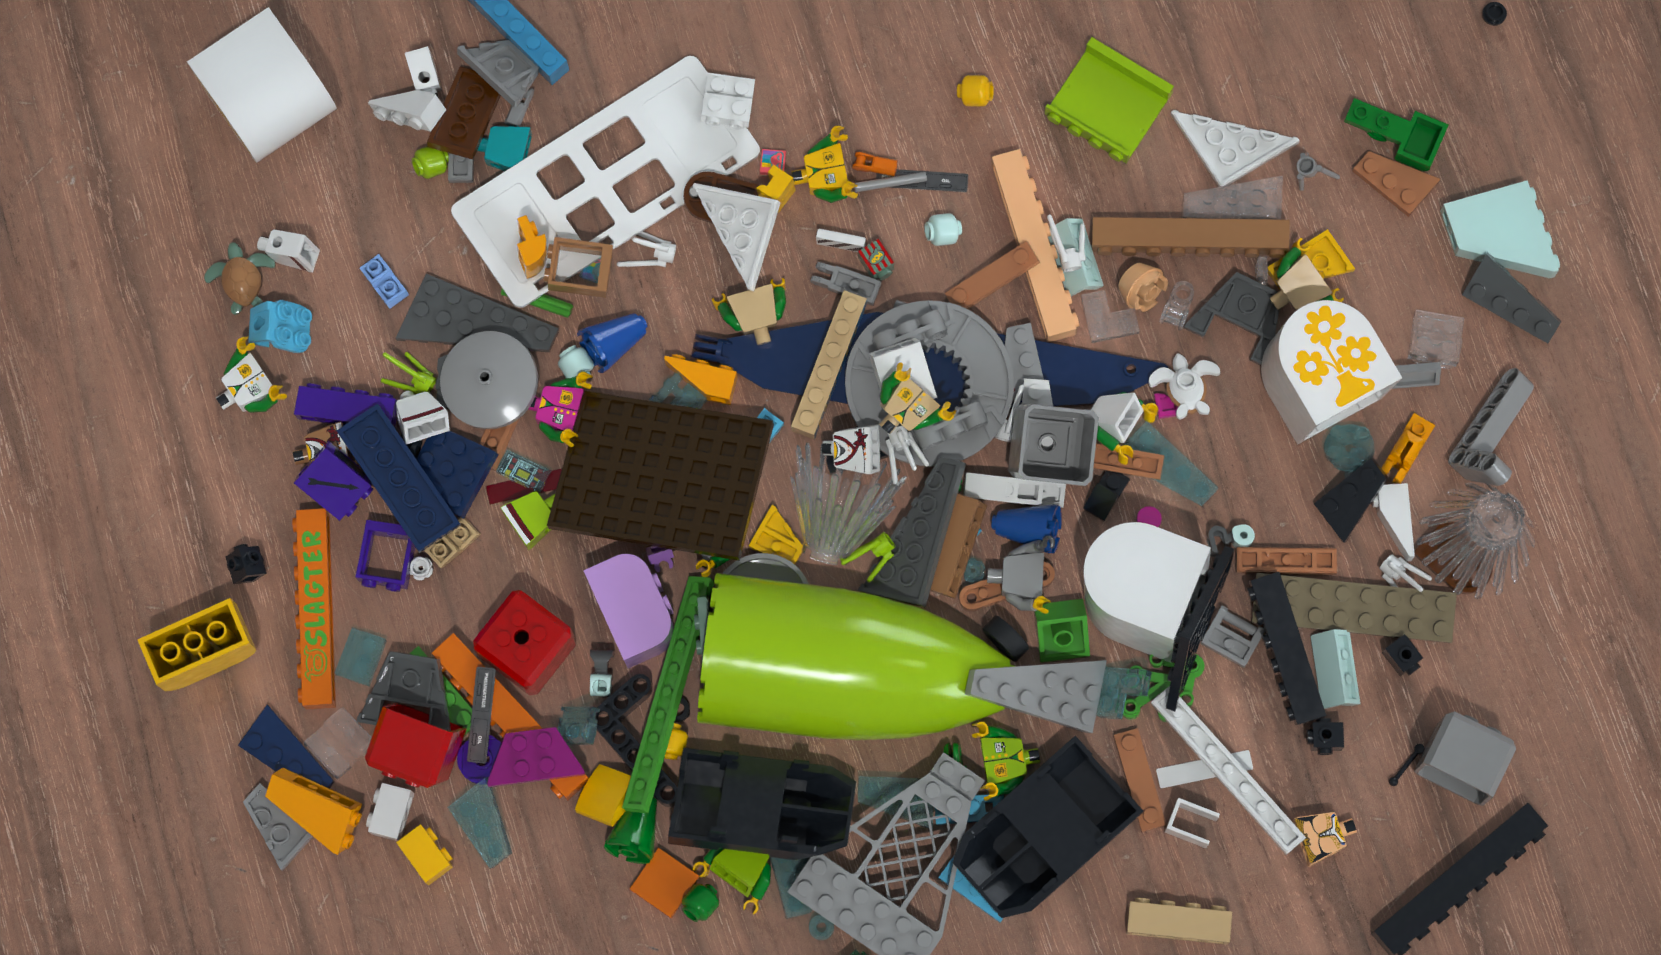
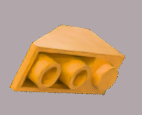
M672 354L671 357H664L665 365L706 400L731 405L738 378L737 372L733 371L732 367L719 365L718 368L710 366V363L704 360L687 361L685 357L677 354Z

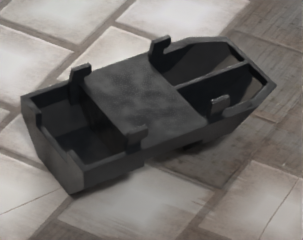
M1075 735L963 834L952 863L1001 918L1030 912L1053 894L1099 851L1142 815L1144 811L1127 792L1125 793Z
M683 748L680 777L668 833V844L711 850L722 848L769 854V857L790 860L818 856L846 847L849 839L856 781L832 766L810 764L809 761L794 759L793 761L739 755V752L724 750L723 752Z

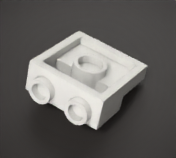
M707 73L701 121L710 126L725 124L733 129L748 128L755 79Z

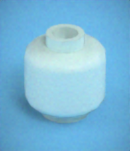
M951 213L933 215L924 226L926 239L935 246L954 244L957 242L958 236L962 234L961 222L956 220L955 216Z
M573 345L559 355L558 366L566 378L575 377L580 372L591 374L590 371L594 368V362L583 347L577 348Z

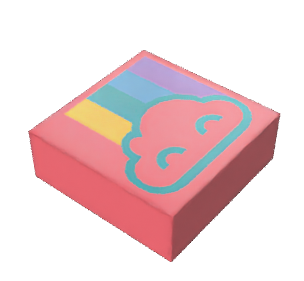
M762 149L760 175H768V171L773 164L785 172L786 151Z

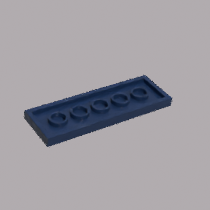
M376 404L336 430L419 553L461 526L379 404Z

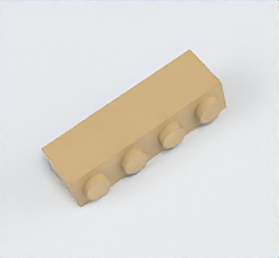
M1135 898V902L1130 901L1128 905L1126 934L1228 945L1230 943L1232 912L1226 911L1224 906L1213 905L1211 909H1201V904L1186 903L1185 907L1175 906L1174 901L1161 900L1160 904H1151L1150 899Z

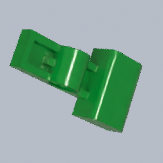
M1356 98L1353 99L1344 120L1345 123L1366 131L1371 138L1377 141H1390L1400 145L1394 159L1420 171L1430 170L1449 124L1417 111L1414 112L1411 121Z

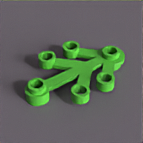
M1150 655L1149 662L1152 667H1174L1175 663L1167 662L1164 659L1160 663H1154L1152 661L1154 656ZM1198 655L1194 662L1197 667L1191 670L1184 691L1179 695L1181 699L1183 696L1190 697L1191 701L1187 703L1189 707L1194 702L1192 693L1195 678L1202 675L1205 667L1203 659ZM1138 665L1132 666L1129 670V677L1132 681L1139 682L1142 680L1157 684L1135 699H1125L1120 707L1122 716L1128 720L1136 719L1140 714L1142 706L1156 698L1170 686L1171 682L1167 681L1168 674L1146 671ZM1134 670H1139L1141 672V676L1134 677L1132 675V672ZM1128 704H1133L1135 706V710L1128 711L1126 709V706ZM1158 712L1159 719L1163 722H1167Z

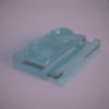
M351 628L334 674L370 687L387 640Z
M561 707V711H564L563 718H559L557 730L567 745H593L598 722L595 716L596 713H599L600 709L595 707Z

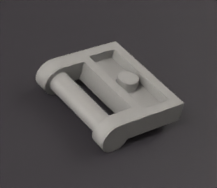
M1222 605L1200 644L1245 668L1265 631L1261 626L1257 628L1230 613L1228 608ZM1225 620L1252 635L1251 642L1220 625L1221 621Z

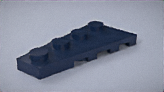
M266 705L238 744L239 747L275 772L285 768L329 789L335 782L269 705Z

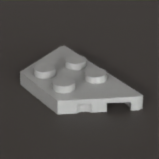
M510 40L497 41L495 43H479V48L465 49L464 45L457 47V55L514 108L519 105L538 76L539 67Z

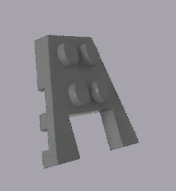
M1236 272L1183 328L1203 338L1214 315L1260 337L1250 361L1261 366L1264 352L1276 333L1279 310L1272 303L1270 297L1278 291Z
M390 651L376 678L377 682L371 694L368 695L365 701L366 704L362 712L359 713L356 722L376 725L384 706V701L387 700L429 707L428 724L451 731L440 659Z

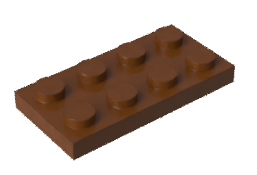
M460 66L443 104L446 111L432 129L427 140V147L473 160L501 95L476 71Z

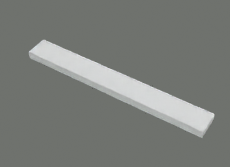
M1169 686L1151 701L1152 706L1287 855L1306 837L1180 696L1175 712L1166 709Z

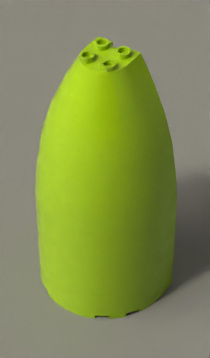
M716 573L714 584H716V588L712 589L710 607L713 608V612H709L702 660L700 680L704 685L699 691L698 708L701 709L697 715L698 723L823 739H904L946 731L975 722L1005 709L1003 706L965 695L969 671L974 669L1015 667V665H1010V659L982 639L949 620L919 607L843 588Z

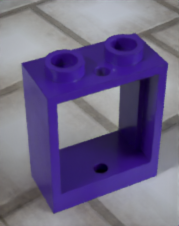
M366 520L355 576L359 582H362V586L376 588V585L386 586V590L394 592L408 589L410 564L414 558L416 547L401 525ZM374 535L408 540L401 580L367 575Z

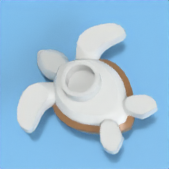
M1176 354L1172 362L1175 372L1162 367L1155 370L1149 377L1148 384L1150 387L1167 382V394L1174 405L1178 407L1176 417L1181 420L1187 414L1193 415L1197 411L1202 415L1209 414L1210 408L1204 403L1207 386L1202 376L1220 375V368L1213 362L1201 360L1192 369H1188L1186 358Z

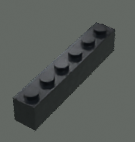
M1280 572L1249 581L1250 586L1246 587L1250 601H1255L1258 610L1254 611L1258 625L1263 624L1265 634L1262 635L1266 650L1271 649L1273 658L1270 659V664L1274 674H1279L1281 682L1277 684L1281 697H1286L1289 704L1288 707H1285L1289 721H1294L1295 725H1299L1326 716Z

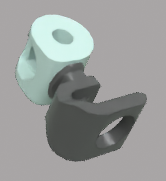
M1246 524L1237 525L1227 534L1224 527L1213 526L1206 537L1207 546L1211 547L1210 556L1216 557L1219 552L1216 547L1215 536L1221 538L1224 546L1232 543L1235 548L1249 547L1255 537L1253 529Z
M590 650V656L594 661L595 673L590 675V696H611L612 675L608 673L607 664L615 655L613 650Z

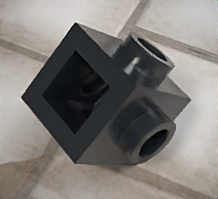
M241 544L234 547V551L225 556L233 584L255 582L267 574L259 546L248 547V544Z
M1331 718L1316 719V722L1311 724L1310 729L1306 730V743L1311 744V751H1317L1318 755H1332L1333 751H1342L1344 748L1343 722H1332ZM1322 734L1326 735L1327 739H1324L1322 737Z

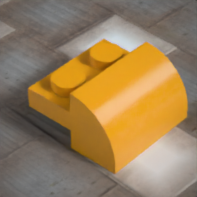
M527 215L517 218L518 232L522 240L521 243L517 244V252L525 276L529 279L537 275L544 268L547 260L545 234L537 236L538 231L534 221L529 222Z

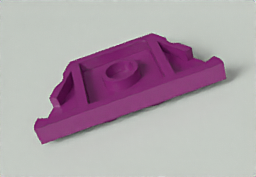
M556 727L505 734L487 784L490 788L583 776L585 771Z

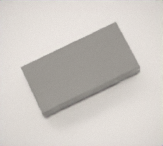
M1440 362L1396 365L1402 379L1392 389L1439 385L1441 375Z

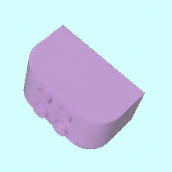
M620 554L584 570L628 669L660 655L668 649L674 630L670 615L674 614L667 596L661 597L660 595L664 590L657 574L651 575L648 566L641 558L632 554Z

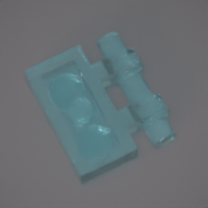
M675 373L670 379L667 378L664 381V386L656 395H652L648 401L663 403L665 398L672 393L676 397L670 404L700 409L707 401V398L689 383L681 390L677 385L683 378L678 373Z

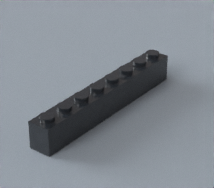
M1529 803L1525 804L1372 932L1371 935L1388 955L1405 954L1412 948L1408 943L1414 938H1417L1419 941L1431 932L1428 927L1436 921L1439 925L1450 916L1447 911L1455 905L1459 908L1469 900L1467 894L1473 889L1476 892L1480 891L1488 884L1486 880L1488 876L1492 873L1497 876L1508 867L1505 864L1507 860L1511 857L1516 860L1527 851L1524 848L1526 844L1530 841L1535 844L1546 835L1543 830L1548 825Z

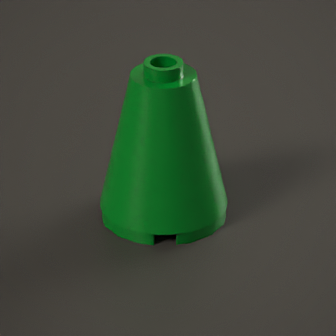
M654 795L649 813L625 811L616 822L605 841L604 849L617 858L619 854L627 856L626 861L631 863L648 864L650 860L652 861L654 857L657 800L654 798Z

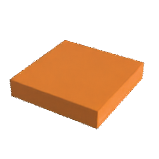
M658 847L652 861L650 860V863L644 867L630 887V890L672 919L682 904V898L697 883L700 876Z

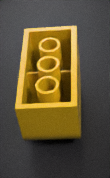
M231 598L137 639L156 685L164 691H173L189 686L246 660L256 652L240 610Z

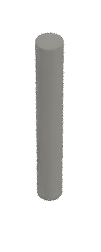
M926 172L856 182L855 184L858 186L855 187V192L927 181Z

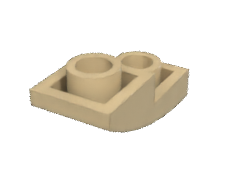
M459 518L458 521L461 526L424 550L440 568H443L455 559L481 535L466 518Z

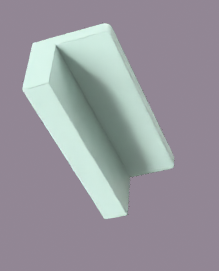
M1066 218L1056 224L1065 250L1075 248L1076 252H1079L1080 224H1084L1083 219ZM1086 229L1084 248L1086 260L1081 262L1082 268L1072 272H1063L1065 277L1063 285L1065 290H1069L1071 296L1083 290H1097L1104 286ZM1048 237L1050 244L1054 245L1052 237ZM1058 255V259L1055 260L1058 268H1062L1061 260Z
M1333 629L1312 635L1311 642L1318 690L1324 709L1339 705L1354 706L1360 704L1350 632Z

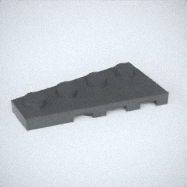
M1487 252L1462 295L1548 344L1559 327L1561 320L1539 299L1537 300L1531 295L1523 284L1516 281L1510 275V272L1503 266L1501 267L1493 259L1494 257Z

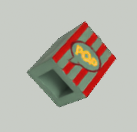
M879 239L858 251V259L871 278L884 280L893 273L894 262Z

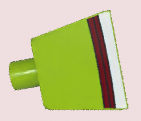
M534 491L500 507L528 550L532 549L552 530L548 528L547 523L555 493L543 500L539 493Z

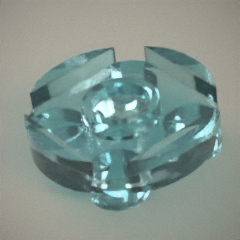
M1354 424L1336 425L1326 437L1324 451L1327 460L1333 464V467L1341 471L1351 472L1357 470L1370 458H1373L1375 446L1368 428ZM1353 444L1356 448H1351V451L1348 452L1344 446Z

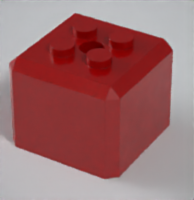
M516 590L509 594L473 640V645L478 656L488 665L495 668L496 671L526 694L536 695L575 648L576 639L567 624L522 590ZM521 631L527 632L529 634L528 641L525 644L516 643L515 636Z
M399 703L382 707L365 755V760L368 766L381 770V774L394 779L397 776L405 779V783L414 787L421 785L429 788L449 780L466 728L450 722L451 731L444 730L428 724L430 714Z

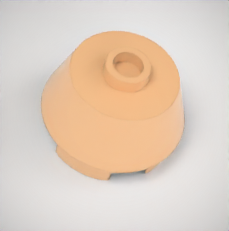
M1143 263L1132 265L1123 274L1119 282V290L1128 307L1136 310L1140 309L1143 312L1150 310L1158 303L1155 299L1161 290L1166 292L1168 280L1163 276L1162 270Z

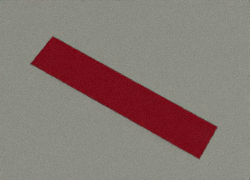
M562 468L532 475L544 483L541 491L538 493L557 489ZM515 480L486 486L490 505L521 498L536 491Z

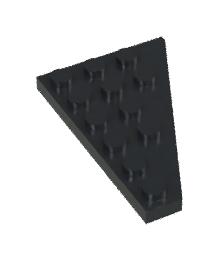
M1225 546L1221 555H1216L1213 563L1214 569H1209L1205 580L1206 584L1202 583L1199 589V599H1194L1190 609L1191 615L1187 614L1182 626L1184 630H1178L1175 638V644L1178 645V648H1175L1171 658V662L1175 664L1174 667H1171L1167 681H1170L1171 684L1166 709L1174 712L1177 709L1180 690L1184 691L1197 657L1195 654L1200 641L1204 639L1214 613V605L1218 594L1222 592L1229 574L1234 548Z

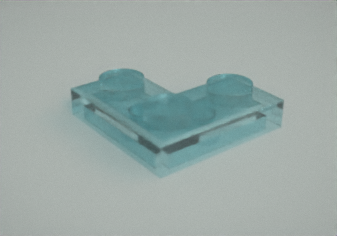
M1105 667L1096 716L1108 719H1122L1127 695L1148 696L1152 672L1145 669Z

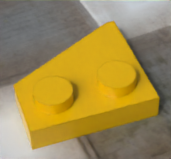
M771 505L751 540L749 548L758 553L781 556L796 565L804 551V547L779 514L777 508Z

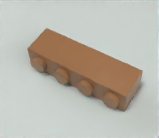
M957 494L931 586V592L953 599L956 598L987 505L983 502Z

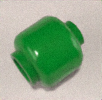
M695 884L682 898L683 913L694 922L699 920L706 921L719 907V899L716 896L718 894L717 890L709 884L705 886Z

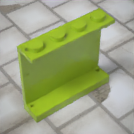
M1091 37L1086 45L1085 53L1052 103L1046 105L1045 115H1047L1048 120L1056 125L1060 123L1065 126L1072 135L1076 137L1081 136L1088 140L1089 145L1093 148L1105 150L1113 160L1123 161L1127 164L1171 97L1174 86Z

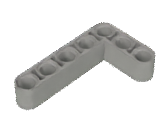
M1512 368L1505 372L1448 458L1449 465L1466 480L1500 486L1511 477L1512 470L1492 452L1534 388L1533 383L1517 368Z

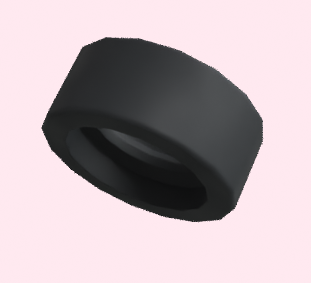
M995 615L983 627V632L990 641L1012 661L1017 662L1029 650V645L1001 617Z

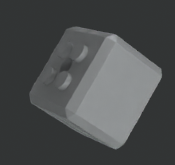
M1021 403L1014 410L1008 472L1013 478L1086 486L1092 481L1099 417L1094 411ZM1047 436L1051 437L1054 442L1052 449L1049 451H1045L1041 446L1042 439Z
M1455 711L1448 713L1437 723L1414 772L1477 805L1484 806L1494 797L1516 751V746L1512 739L1502 735L1499 730L1490 726L1485 727L1471 716H1463Z

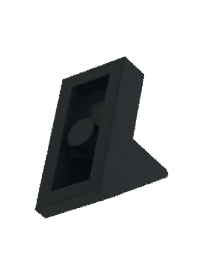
M1106 471L1099 483L1094 487L1083 509L1100 520L1105 521L1128 485L1130 478L1122 473Z

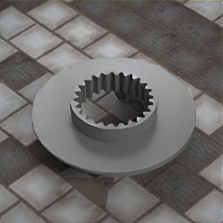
M930 300L916 301L897 306L883 313L870 323L861 333L851 350L845 373V392L851 415L858 427L880 424L888 413L880 406L881 392L869 353L917 338L926 353L931 348H934L935 354L942 350L944 351L945 358L951 355L952 363H960L958 370L964 371L962 379L966 380L963 388L966 390H964L963 399L954 408L957 411L952 420H942L934 425L918 430L912 429L908 432L912 433L915 442L929 462L928 467L935 466L940 457L962 461L976 454L990 443L1008 416L1014 393L1013 369L1008 352L992 327L981 317L964 307L950 302ZM879 425L880 451L889 456L888 447L885 442L889 437L887 432ZM910 444L908 448L915 465L925 466ZM894 447L895 459L910 464L904 450L897 451Z

